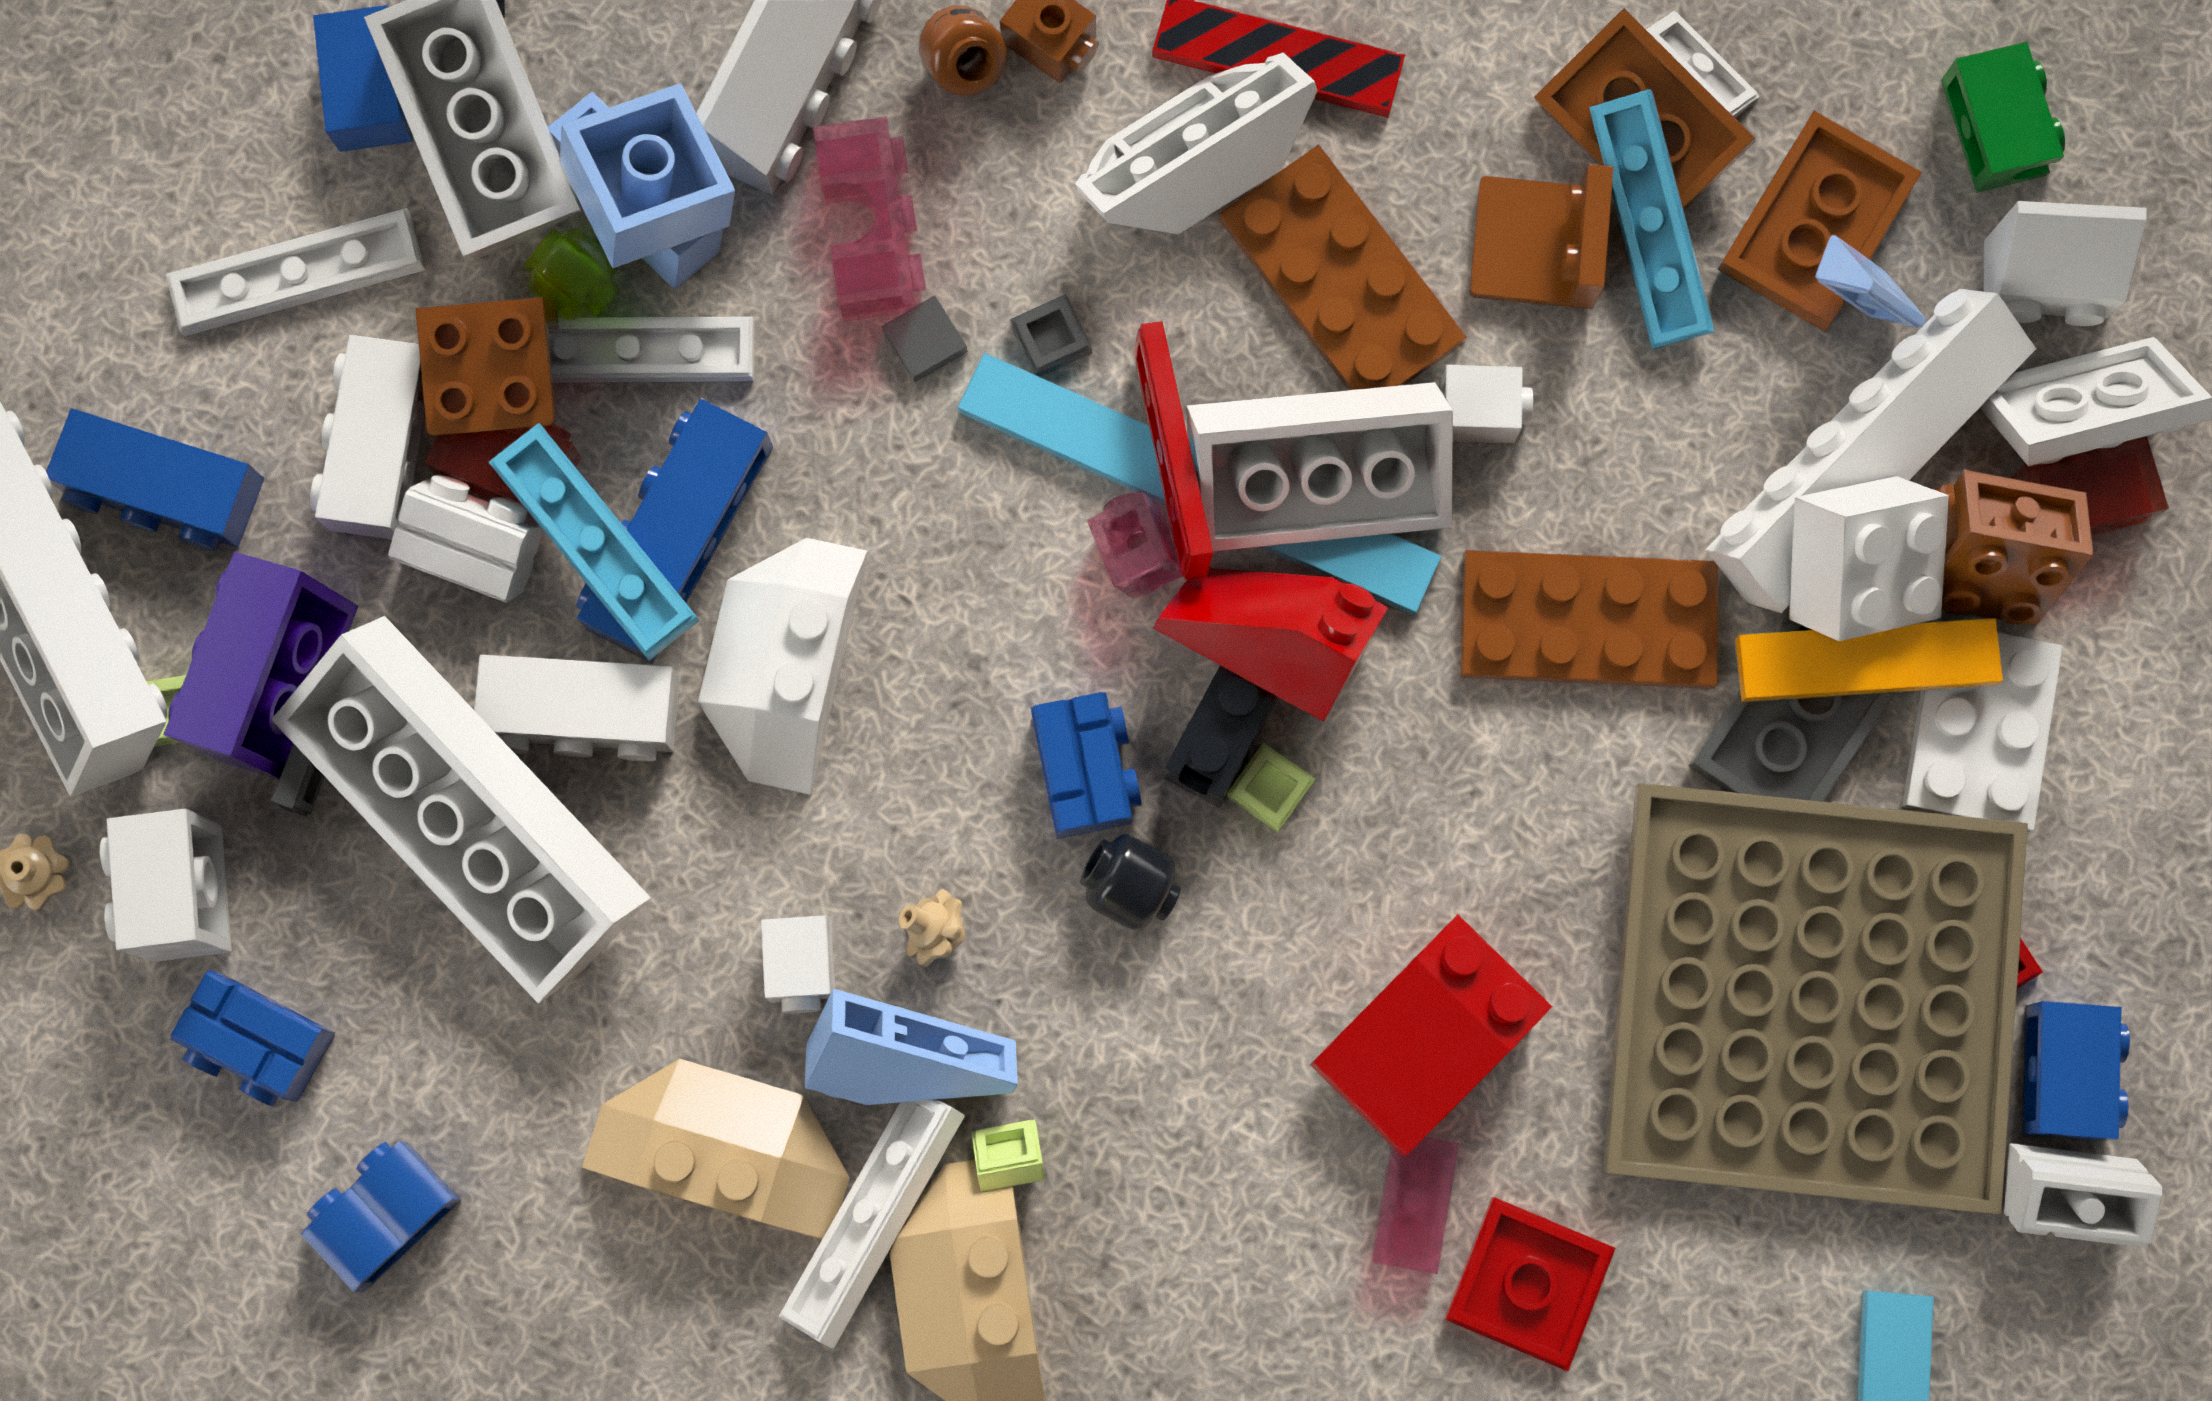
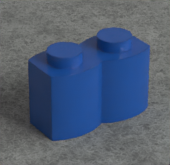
M399 1141L392 1148L387 1142L378 1145L357 1165L356 1170L361 1176L344 1193H341L338 1188L332 1189L321 1197L306 1214L312 1222L303 1230L301 1235L353 1292H365L461 1201L418 1152L406 1142Z

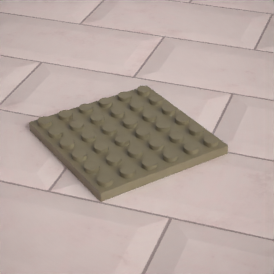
M1646 783L1635 785L1603 1173L2001 1215L2028 823Z

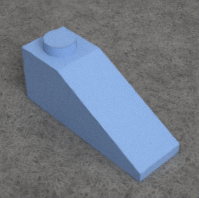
M834 988L806 1044L805 1088L824 1093L830 1097L843 1098L864 1105L1010 1094L1014 1092L1018 1084L1015 1040Z

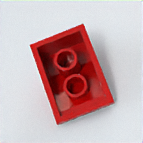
M1209 568L1207 577L1185 581L1157 618L1153 629L1324 722L1356 670L1388 607L1375 601L1374 597L1364 588L1355 584H1344L1333 577Z
M1457 914L1315 1058L1310 1066L1404 1158L1525 1037L1553 1006Z

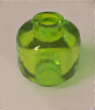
M553 228L523 266L531 272L527 279L529 291L537 298L543 297L552 301L558 315L568 321L580 318L587 310L597 318L620 290L619 287L611 282L618 267L612 268L602 246L578 228L567 229L562 234Z

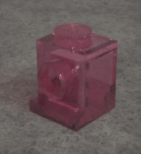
M1127 493L1117 496L1104 505L1103 512L1087 520L1113 586L1129 597L1136 599L1182 577L1173 536L1161 507L1145 493ZM1147 536L1148 542L1133 549L1134 542L1139 537Z

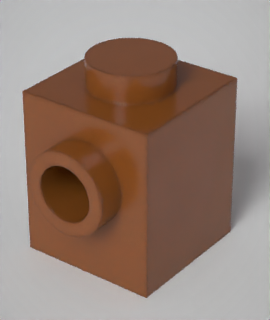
M1015 0L1000 20V32L1005 46L1060 84L1071 69L1077 73L1082 72L1094 57L1099 46V42L1095 40L1096 15L1075 0Z

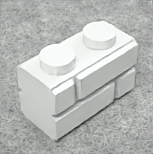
M441 475L433 476L431 480L426 479L408 488L399 513V524L394 531L389 549V559L505 603L523 593L532 571L533 558L537 553L543 529L535 519L527 517L528 511L521 503L499 497L491 498L490 502L468 495L469 486L466 483Z
M2012 1143L2007 1147L2002 1212L2005 1216H2009V1221L2018 1232L2045 1236L2052 1232L2055 1237L2144 1248L2151 1244L2162 1199V1186L2152 1175L2148 1174V1170L2138 1159Z

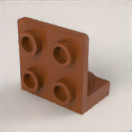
M1588 164L1579 185L1483 176L1478 186L1470 295L1473 298L1593 310L1604 288L1614 166Z
M543 297L415 308L427 432L430 435L441 436L533 428L538 423L542 427L555 424L556 415L548 330L559 329L556 303Z
M1964 470L1954 484L1958 538L1945 554L1942 609L1953 614L1966 613L1996 618L2014 625H2037L2093 556L2086 493Z

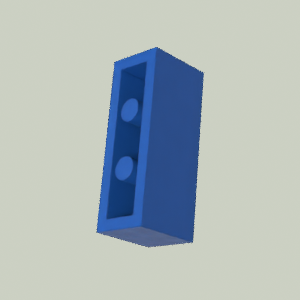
M73 408L69 411L46 470L51 484L63 492L60 501L69 506L93 514H98L101 505L122 511L119 518L122 522L153 533L157 532L160 523L181 530L178 537L180 540L209 551H216L219 542L239 548L265 479L250 464Z

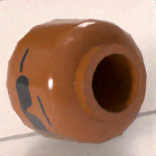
M951 5L937 11L926 21L919 38V54L923 66L944 90L959 96L976 95L988 90L1000 78L1006 65L1007 49L1002 35L981 11L966 5Z

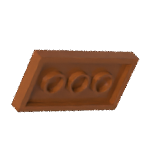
M1319 144L1219 213L1218 220L1347 390L1406 385L1465 343L1467 336Z
M1465 550L1463 554L1460 678L1714 689L1717 686L1718 565L1714 561Z

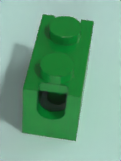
M2028 42L1972 54L1954 60L1941 79L1976 193L2047 176L2050 173L2048 164L2059 162L2064 157L2065 134L2058 118L2051 117L2045 98L2047 91L2046 74L2042 64L2038 60H2033Z

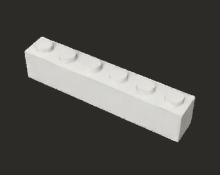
M1959 289L1943 298L1936 305L1934 315L1915 335L1901 341L1894 348L1892 358L1873 378L1858 385L1851 393L1849 403L1830 422L1814 430L1807 439V446L1787 466L1778 469L1769 476L1764 483V490L1744 510L1732 515L1723 524L1720 531L1721 534L1705 550L1738 593L1749 604L1782 613L1790 605L1795 497L1896 476L1909 481L2036 350L1999 294Z

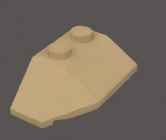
M682 1059L676 1060L601 1105L582 1165L584 1169L627 1183L823 1239L842 1206L850 1181L843 1163L840 1161L806 1096Z
M975 1159L944 1164L917 1200L889 1250L906 1373L945 1401H1046L1014 1186L981 1192Z

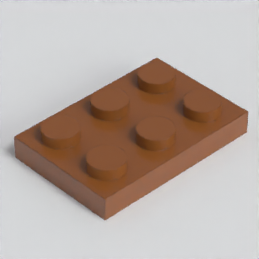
M1623 8L1534 96V99L1598 165H1604L1589 107L1651 89L1683 211H1685L1755 143V137Z
M1814 110L1717 270L1826 332L1845 302L1844 299L1820 284L1818 279L1815 278L1830 237L1832 235L1839 237L1870 260L1922 172Z

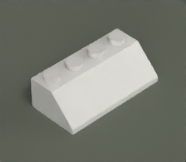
M405 0L364 17L464 257L479 259L534 237L581 211L572 185L560 163L559 153L496 0Z
M754 0L696 112L727 175L771 195L774 194L781 179L789 182L793 178L803 154V148L798 145L808 126L816 129L822 122L830 101V95L825 92L835 73L843 76L849 69L857 48V42L852 39L861 21L870 23L874 19L882 0Z
M1435 382L1186 406L1187 434L1213 551L1452 528L1453 409Z

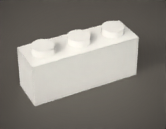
M349 335L346 354L340 353L334 365L333 384L335 390L338 391L334 414H327L324 420L322 447L327 451L323 474H316L313 479L310 492V506L312 511H316L315 518L329 531L392 539L394 531L399 524L398 517L404 495L408 488L414 485L426 420L419 344Z
M480 655L474 711L515 754L528 753L529 743L552 744L554 745V754L567 757H592L593 747L618 749L617 757L620 759L651 762L656 761L657 751H674L680 677L672 666Z

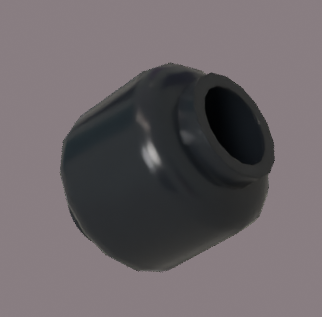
M1129 834L1120 835L1112 842L1103 839L1089 857L1080 878V884L1087 888L1086 900L1093 910L1132 930L1145 927L1155 917L1161 921L1165 920L1173 910L1181 891L1180 886L1173 883L1175 878L1174 860L1164 852Z

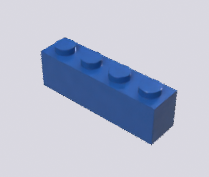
M702 398L699 399L692 413L685 411L676 421L669 438V444L673 446L662 467L654 465L645 476L638 494V498L643 501L631 522L626 519L621 522L685 603L690 598L773 449L772 442L766 431ZM585 583L576 605L581 610L577 616L578 621L589 632L653 664L657 655L648 660Z

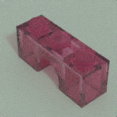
M887 116L813 127L820 180L826 205L855 202L866 206L875 214V220L871 229L862 238L853 242L830 245L838 303L843 321L847 322L907 312L916 306L914 292L925 291L926 284L921 253L909 255L906 233L917 232L912 194L903 196L899 194L897 175L909 173L903 136L891 137Z

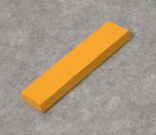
M1996 618L1917 623L1843 641H1837L1814 630L1739 635L1735 639L1741 702L1996 686L2003 682Z

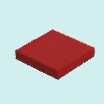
M1491 1197L1444 1320L1569 1372L1616 1248L1496 1197Z

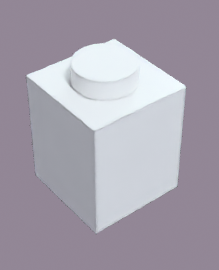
M1446 365L1440 381V391L1453 409V442L1515 443L1522 425H1531L1533 414L1532 388L1522 387V367Z
M827 915L761 920L765 998L771 1003L781 1002L782 1013L821 1011L820 1000L828 999L833 988L835 989L832 921Z

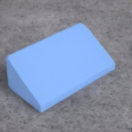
M1835 235L1830 237L1815 275L1820 284L1869 317L1917 329L1919 326L1923 327L1926 317L1882 268Z

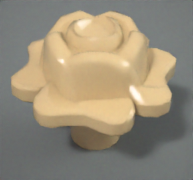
M18 834L10 847L0 850V891L5 898L6 904L14 909L24 906L25 903L28 908L37 911L42 909L49 897L62 893L66 889V881L59 874L64 873L69 868V860L56 851L52 838L42 835L33 840L27 834Z
M942 889L932 898L921 899L917 906L909 904L902 909L898 921L900 927L905 929L909 936L906 953L908 956L916 958L919 965L928 967L935 959L948 957L965 940L963 917L960 916L962 901L955 897L951 898V893Z

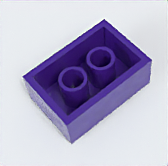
M234 551L227 570L222 573L217 582L215 590L216 599L205 628L200 632L193 644L192 661L181 690L171 701L168 712L169 721L163 735L224 763L279 780L293 742L272 721V718L342 634L350 631L359 606L300 570Z

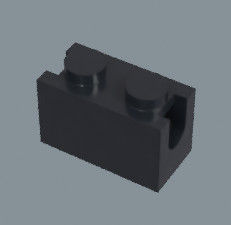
M1219 666L1165 766L1164 779L1220 808L1279 697ZM1185 766L1213 780L1212 783H1207L1193 776L1185 770Z

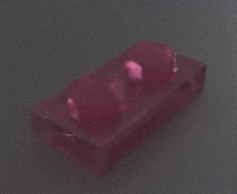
M1425 1137L1404 1158L1390 1145L1370 1262L1438 1274L1459 1143Z

